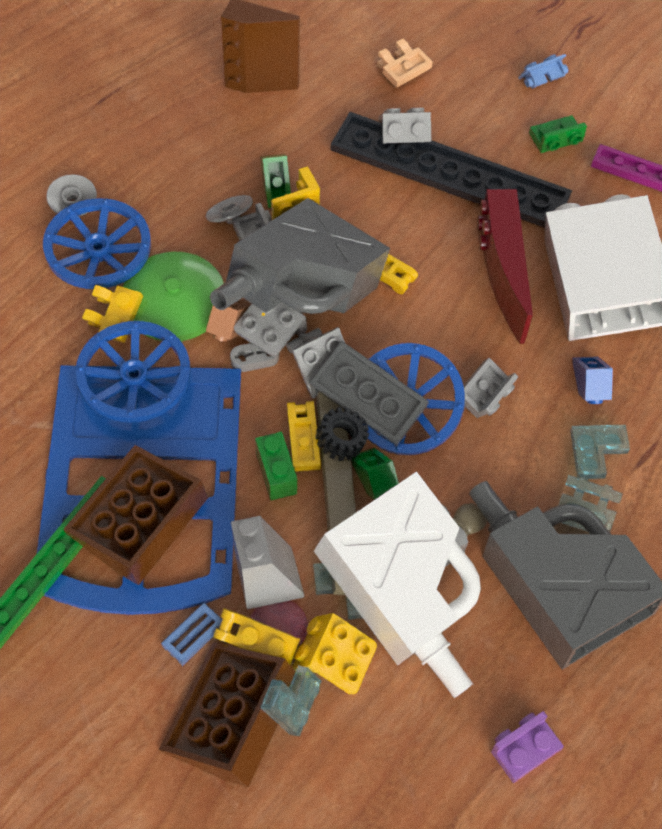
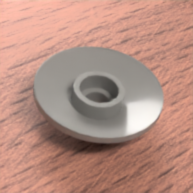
M80 175L59 177L52 182L47 190L48 205L56 214L74 203L97 198V192L93 183Z
M248 195L226 199L209 209L206 213V218L209 222L227 221L228 224H233L232 219L241 217L240 215L251 207L253 200Z

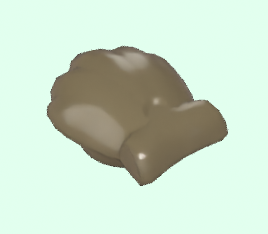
M474 503L461 505L452 518L465 531L467 537L482 530L487 524L486 518Z

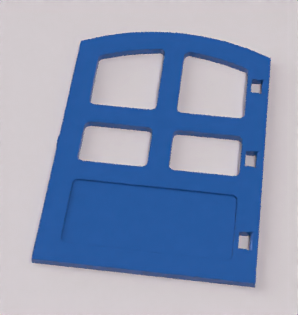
M60 366L37 553L85 496L67 494L71 460L74 458L123 459L134 445H137L163 460H212L216 462L215 493L212 497H208L192 518L208 519L213 522L210 573L207 576L180 584L151 589L143 587L144 579L137 585L123 577L121 587L110 588L79 581L61 574L44 596L81 609L103 613L136 615L183 610L202 605L203 603L206 604L231 594L234 545L231 521H235L241 369L190 368L191 374L187 390L173 408L154 419L128 423L108 419L91 409L80 394L76 381V366ZM88 366L120 371L118 366ZM151 367L149 370H156L168 367ZM86 376L87 384L95 396L120 381ZM179 376L148 381L168 395L176 385ZM142 388L138 390L136 409L145 408L159 402L158 399ZM124 389L104 403L112 407L127 409L129 389ZM224 398H233V409H224ZM230 471L229 484L220 483V472ZM226 549L225 564L216 563V550Z

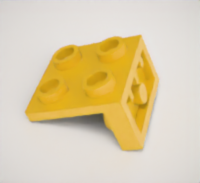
M308 166L299 169V180L296 181L298 191L271 201L272 220L307 198L320 205V187Z

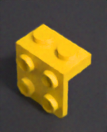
M334 613L316 616L307 626V636L303 644L295 652V661L292 667L299 674L316 672L346 693L356 694L376 650V642Z

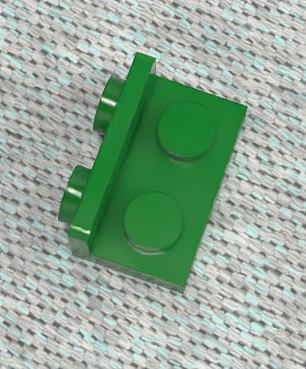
M573 115L531 126L529 134L540 153L583 142L587 125L585 122L578 124Z

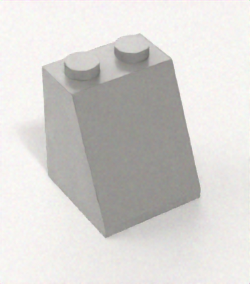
M261 516L231 521L236 564L247 610L304 598L292 547Z

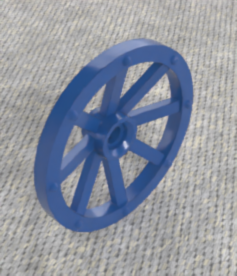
M104 198L83 200L66 207L51 220L43 237L44 255L52 272L62 281L85 289H94L95 285L109 288L129 280L142 269L151 250L150 231L142 215L123 202ZM92 211H101L98 231L92 234L78 215ZM109 211L129 219L110 236L106 235ZM71 220L85 238V242L59 236L57 233L64 224ZM136 226L141 234V243L113 245L133 227ZM58 244L83 252L58 261L53 252V245ZM138 252L135 258L125 267L110 255ZM91 259L85 276L66 269L69 266ZM105 261L116 271L109 275L94 277L99 262Z
M144 321L122 322L101 330L85 344L76 363V381L80 394L86 404L103 417L128 423L151 420L173 408L186 392L191 374L189 356L180 339L168 329ZM131 334V360L125 361L111 347L108 341ZM140 334L150 335L162 340L161 344L143 362L139 360ZM170 347L174 350L180 361V366L149 370ZM101 348L120 368V371L88 367V364L94 353ZM86 376L120 381L95 396L87 384ZM179 376L176 385L168 395L148 381ZM142 388L158 399L159 402L145 408L136 409L138 390ZM124 389H129L127 409L112 407L104 403Z
M402 343L382 349L370 357L369 360L398 379L386 361L397 356L411 355L407 386L422 397L449 376L455 390V401L426 399L429 401L426 408L453 410L452 415L446 425L437 432L422 413L417 420L431 438L419 443L404 444L405 435L396 447L370 427L367 433H369L368 440L384 451L397 455H417L437 448L454 433L463 416L465 392L458 370L445 355L426 345ZM420 356L434 361L443 368L419 389L415 388Z

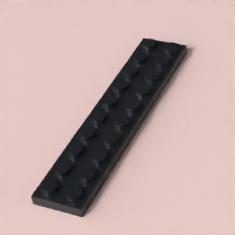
M349 112L331 142V151L480 204L481 200H485L487 189H517L520 218L544 228L546 212L554 211L559 206L567 204L572 194V190L432 140L431 142L382 143V123L353 112Z

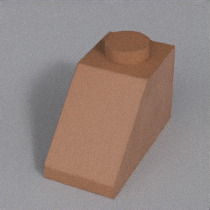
M240 299L225 310H218L213 306L206 332L214 334L213 337L220 341H228L237 337L238 334L235 333L234 326L252 303Z

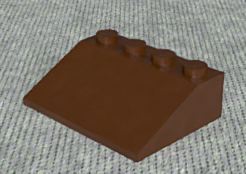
M230 0L221 16L225 87L245 93L298 89L300 16L243 0Z
M134 445L63 530L115 572L139 585L208 497L202 480Z
M213 642L159 750L225 781L249 787L300 675L285 658Z

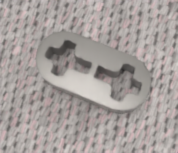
M252 343L239 345L233 348L230 353L231 366L233 369H241V372L271 367L278 363L280 352L277 356L267 357L263 350ZM239 356H244L246 361L241 362Z

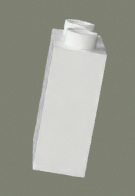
M615 195L608 198L604 203L586 206L567 203L559 206L554 211L546 212L545 246L568 341L662 326V243L647 195L633 198L628 195Z

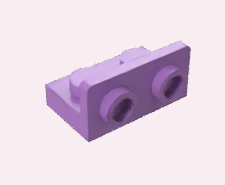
M544 711L537 716L534 713H530L519 722L521 727L513 732L507 729L494 739L496 744L491 753L513 783L564 747L545 722L548 716Z

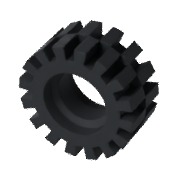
M337 407L335 411L331 409L328 414L323 416L316 430L315 437L319 439L317 442L318 447L324 446L322 452L324 454L328 451L331 453L329 458L334 459L337 455L338 461H343L345 457L347 461L352 460L353 456L357 457L369 437V433H367L369 427L368 425H363L366 421L363 417L357 418L358 412L355 411L352 415L350 414L351 409L346 408L342 412V407ZM342 428L346 430L352 439L346 441L338 438L334 434L333 429Z

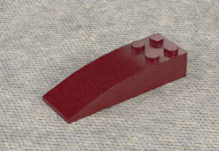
M487 189L485 200L480 202L481 216L477 217V230L482 231V235L479 237V249L484 250L489 281L502 314L519 344H525L533 311L517 189Z

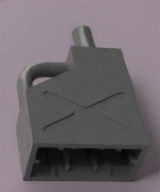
M307 198L234 245L226 282L211 292L210 300L218 310H225L241 298H244L266 313L281 302L299 312L309 314L323 313L328 310L345 313L378 287L390 248Z
M487 481L479 483L470 491V497L490 524L488 532L491 533L489 534L482 557L562 670L653 616L662 605L661 579L627 535H612L600 518L590 509L578 504H562L544 513L539 507H536L518 517L516 511H509ZM564 521H575L580 523L589 534H558L554 526Z

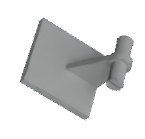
M338 327L325 334H322L319 328L307 334L303 332L298 335L297 339L286 344L288 351L294 355L311 398H315L319 391L310 386L309 382L341 341L345 343Z

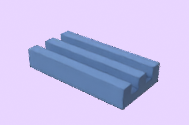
M203 603L161 645L183 666L213 637L215 629L220 627L222 619ZM206 613L208 616L174 647L172 644ZM213 621L215 622L183 654L180 653Z

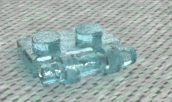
M568 475L565 485L575 488L573 497L562 493L558 506L562 504H578L590 509L600 518L610 532L617 512L606 507L609 500L620 503L623 493L613 490V487L607 484L601 486L589 482L588 478L583 476L577 478ZM584 492L598 496V504L582 500ZM575 521L561 522L587 531L580 523Z

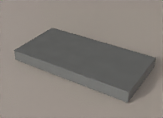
M343 341L338 344L309 382L310 386L344 410L346 408L351 409L350 414L353 415L355 411L358 412V419L363 417L366 420L365 425H368V427L396 447L429 404V401Z

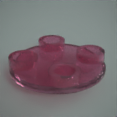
M292 601L257 607L250 617L300 638L297 648L303 643L307 635L308 622L306 615Z

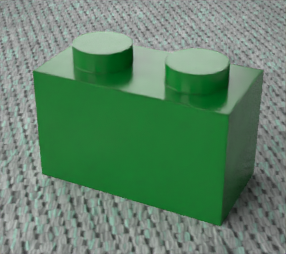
M282 431L255 438L256 456L270 501L297 494V476Z

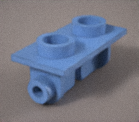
M566 54L558 57L551 55L539 64L532 62L524 67L523 73L518 78H526L524 80L526 87L532 89L548 82L545 74H547L550 82L562 78L568 73L567 65L562 63Z

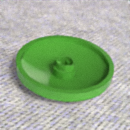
M165 252L149 257L142 269L132 278L125 281L123 287L141 292L143 295L134 321H144L160 325L175 334L180 341H185L206 332L213 307L210 294L223 285L224 282L217 269L207 260L186 252ZM146 335L147 337H150L152 339L160 340L156 337Z

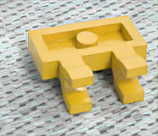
M95 285L92 295L97 297L98 302L109 304L105 316L86 309L82 319L88 321L87 324L90 326L99 327V332L114 324L134 321L143 295L141 292L117 286L115 292H111L106 288ZM123 335L112 340L125 343L128 335Z

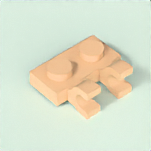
M404 38L396 42V46L399 49L395 51L394 55L398 59L395 60L386 48L378 53L381 60L377 61V65L383 69L382 74L396 88L432 68L433 62L419 47L413 50Z

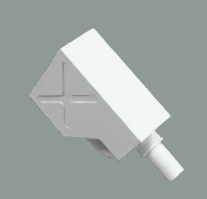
M415 472L324 534L314 552L395 663L399 665L415 653L421 660V664L427 663L455 698L473 685V682L447 648L451 643L445 639L442 632L467 614L477 603L481 590L480 576L474 564L455 541L459 526L420 475ZM447 560L456 569L463 581L462 593L450 604H447L437 591Z

